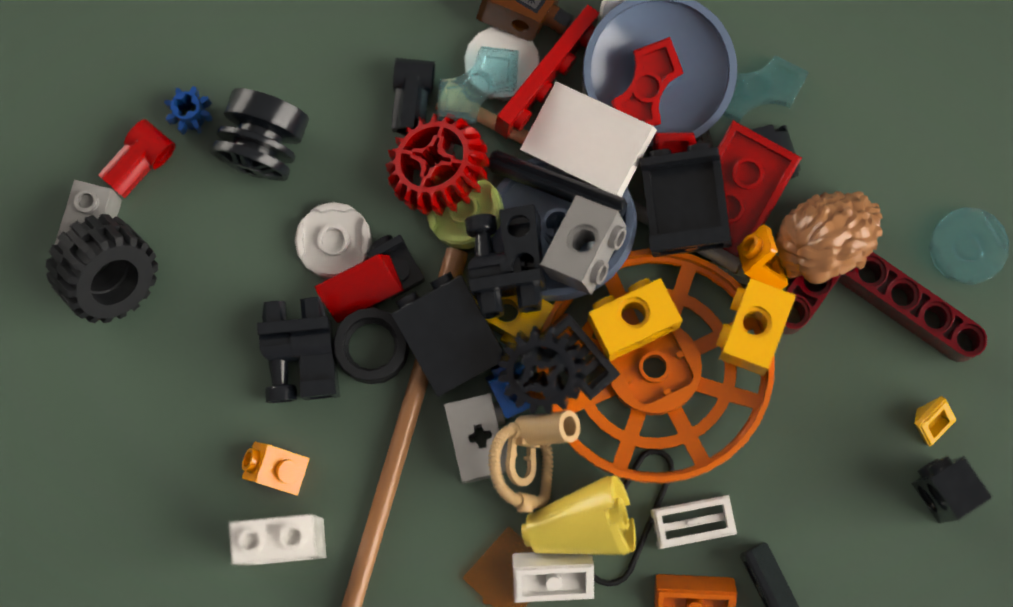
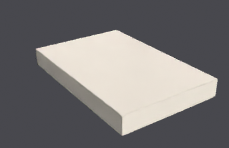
M556 81L520 150L591 186L622 197L640 163L639 159L644 156L657 129L650 124Z

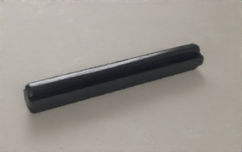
M499 150L493 151L490 155V165L488 168L493 173L571 203L575 196L578 195L618 211L622 218L627 210L628 203L620 196Z

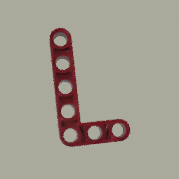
M874 252L867 257L864 266L874 272V283L864 282L859 276V269L855 267L845 274H839V276L831 277L826 282L821 283L822 289L819 292L808 290L802 275L795 277L786 289V292L796 295L792 307L798 310L800 321L798 323L786 321L782 334L791 335L803 328L838 281L953 361L965 362L980 355L987 346L986 332L979 324ZM892 289H900L906 294V306H900L893 301L891 297ZM925 311H932L938 316L940 320L938 329H933L926 324L924 320ZM959 333H963L971 339V351H965L959 347L957 343Z

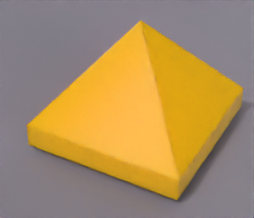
M940 396L917 408L914 424L925 444L930 447L956 422V418L946 398Z

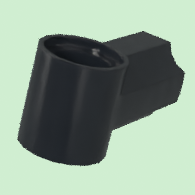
M396 58L393 75L395 101L392 115V132L406 136V126L412 129L418 127L419 117L426 121L429 95H432L434 86V61Z

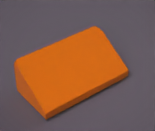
M656 574L654 607H736L737 589L734 578Z

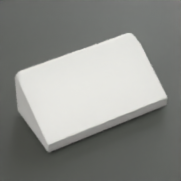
M526 552L514 553L512 555L514 603L594 599V563L592 554H539Z

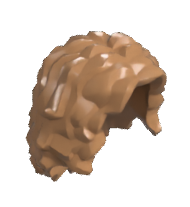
M840 191L831 194L824 192L820 196L816 194L812 198L807 199L805 203L798 204L796 209H792L784 217L780 230L776 234L775 245L779 254L780 265L785 269L786 276L792 279L802 275L809 283L820 284L826 282L831 277L845 274L855 267L859 270L863 269L867 257L873 250H877L878 237L882 236L880 219L883 217L880 213L879 204L871 203L868 200V196H865L864 192L861 191L847 192L845 195Z

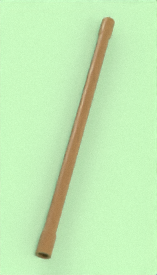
M447 247L438 278L448 272H451L454 278L460 274L463 275L469 254L459 249ZM416 358L341 607H362L429 383Z

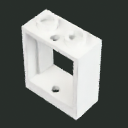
M302 515L229 522L232 564L251 566L327 558L324 519L318 516Z

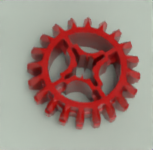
M433 113L430 122L427 123L419 117L418 127L412 129L406 126L407 135L404 138L395 137L396 144L399 147L388 150L392 161L385 164L387 172L390 174L387 179L389 185L395 191V196L400 201H403L410 210L415 211L418 209L421 214L426 216L433 210L436 215L442 217L446 207L457 213L458 202L463 201L470 204V197L468 195L471 192L481 193V187L477 181L488 180L487 172L484 169L490 165L489 158L486 155L488 152L487 145L481 140V135L477 129L470 127L466 120L462 118L456 120L449 113L442 120L439 115ZM455 144L463 147L462 160H457L455 157V152L453 151ZM414 169L421 172L420 178L422 181L420 186L413 183Z

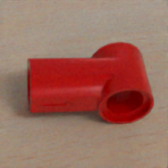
M147 119L139 121L131 128L124 139L125 146L98 174L102 180L124 199L151 169L155 170L164 165L176 148V144Z

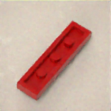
M587 4L497 115L494 129L497 133L507 139L514 129L520 132L526 126L533 114L530 109L537 101L541 104L546 101L554 85L552 82L560 73L565 76L577 60L576 52L581 46L586 48L596 28L600 12Z

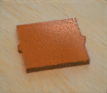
M508 527L466 573L463 579L483 597L484 604L490 603L493 607H525L529 602L514 603L512 555L514 553L534 551L532 547H526L523 539L513 529Z

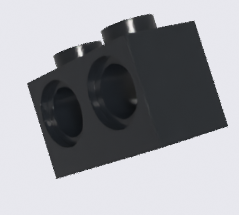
M947 455L941 459L933 460L918 470L921 478L911 483L938 523L960 520L993 498L964 456L951 460Z

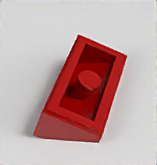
M377 254L314 286L318 296L321 297L322 302L337 323L342 322L346 316L359 309L370 308L404 291L390 255Z

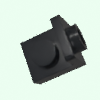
M386 235L371 245L372 250L367 252L368 258L377 254L390 255L404 291L392 296L391 299L425 282L424 276L401 235L394 238L392 235Z

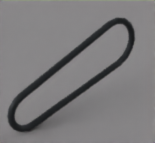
M648 449L641 453L632 469L638 470L643 460L652 454L661 455L666 459L668 471H674V462L664 450ZM626 479L624 481L625 490H627L631 480ZM670 483L662 485L653 509L660 508ZM651 514L628 569L623 576L616 580H605L594 574V581L604 586H616L629 578L654 522Z

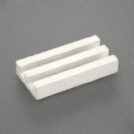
M729 495L650 510L651 518L654 521L653 528L657 536L658 549L737 534ZM722 505L723 513L663 524L662 516ZM724 520L726 522L727 528L666 539L665 532Z

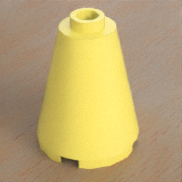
M616 475L605 476L528 514L526 523L521 525L522 538L526 547H532L533 551L539 554L626 555L627 553L634 552L636 549L634 518L628 519L626 506L630 505L621 479Z

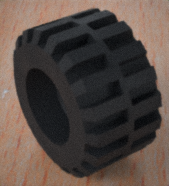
M101 214L97 219L94 215L85 217V222L81 224L78 221L71 224V230L67 233L63 231L57 237L60 240L59 243L52 245L49 250L52 258L46 260V268L49 271L46 276L54 291L81 319L86 318L88 322L97 323L99 319L103 323H108L112 321L113 317L121 319L127 316L126 312L129 310L135 311L140 306L138 303L142 299H147L151 292L148 289L150 286L155 285L157 279L154 273L158 271V263L154 260L156 258L154 251L128 224L116 216L112 218L109 214ZM108 264L105 269L96 274L104 265Z

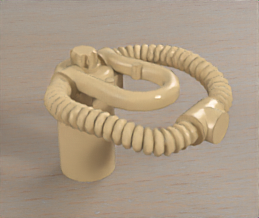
M573 411L552 412L549 415L547 413L521 415L515 422L509 423L496 433L490 446V454L488 455L491 480H493L494 488L497 489L496 491L500 497L514 505L518 513H533L535 508H542L548 504L552 492L553 469L551 468L554 467L551 444L574 442L580 434V422ZM507 439L506 473L509 480L519 487L528 486L532 483L536 474V448L541 449L543 461L542 476L540 478L542 480L540 481L541 487L538 496L521 492L515 493L508 488L504 479H502L503 475H501L502 471H500L501 467H499L501 460L499 458L501 457L502 447ZM517 445L526 447L527 456H524L523 459L527 461V471L523 478L519 477L515 470V461L518 456L516 453Z

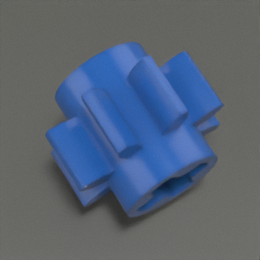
M192 86L190 92L181 91L178 87L175 88L176 95L172 101H164L165 105L172 111L165 119L170 125L179 122L178 130L182 135H185L188 129H195L199 134L202 133L201 126L205 120H213L211 114L205 110L212 102L208 96L198 99L199 91L196 86ZM193 105L195 107V111H188L184 116L182 113L183 109L190 110Z

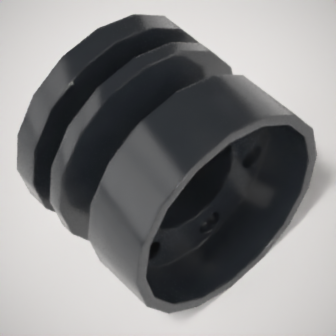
M235 88L231 92L224 115L238 127H219L216 134L223 141H214L210 153L220 161L228 164L231 168L246 175L274 181L287 180L290 169L284 163L290 164L294 162L296 156L294 152L282 143L298 144L301 142L309 121L307 114L292 104L274 96L255 90Z

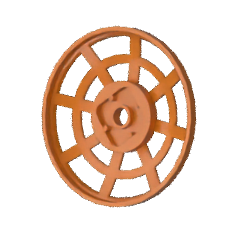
M650 248L631 251L620 269L642 264H668L681 267L674 289H666L680 316L683 307L698 315L710 327L712 332L693 341L684 330L679 328L614 359L610 363L620 375L592 400H589L580 390L577 399H568L569 403L566 409H561L556 403L552 412L571 410L577 413L585 410L589 418L602 431L620 441L613 463L597 455L578 438L574 442L567 443L578 455L593 466L619 478L639 483L664 484L684 481L705 474L728 461L747 443L760 425L770 402L774 384L775 356H773L766 374L760 377L758 393L735 387L737 366L725 361L723 383L701 377V355L718 347L716 343L723 324L706 305L688 295L695 273L713 281L732 298H734L737 288L743 287L734 277L717 265L698 256L684 253L654 258ZM617 273L605 283L609 295H613L615 299L629 293V291L625 292ZM574 299L555 301L554 307L543 325L542 332L563 315ZM633 308L627 309L622 313V318L627 324L638 325L641 323ZM747 318L743 320V326L747 332L752 329L755 335L763 332V325L758 319ZM587 321L582 328L583 331L604 354L598 340L591 338L594 332ZM566 329L557 338H560L564 333H568L569 335L572 333L568 329ZM577 341V342L574 344V345L579 344L580 347L582 346L579 341ZM647 359H660L665 365V373L658 378L646 375L643 370V364ZM537 366V373L540 371H544L548 375V368L541 370ZM695 392L717 398L716 404L708 415L692 427L682 406L690 400ZM616 396L625 406L630 408L631 412L625 429L622 430L607 420L597 409L596 404ZM729 402L751 408V414L737 436L720 452L709 458L698 437L705 434L717 423L727 409ZM668 414L678 433L673 436L660 438L639 436L646 415ZM683 444L695 464L684 469L667 472H646L628 468L635 447L660 450L678 447Z

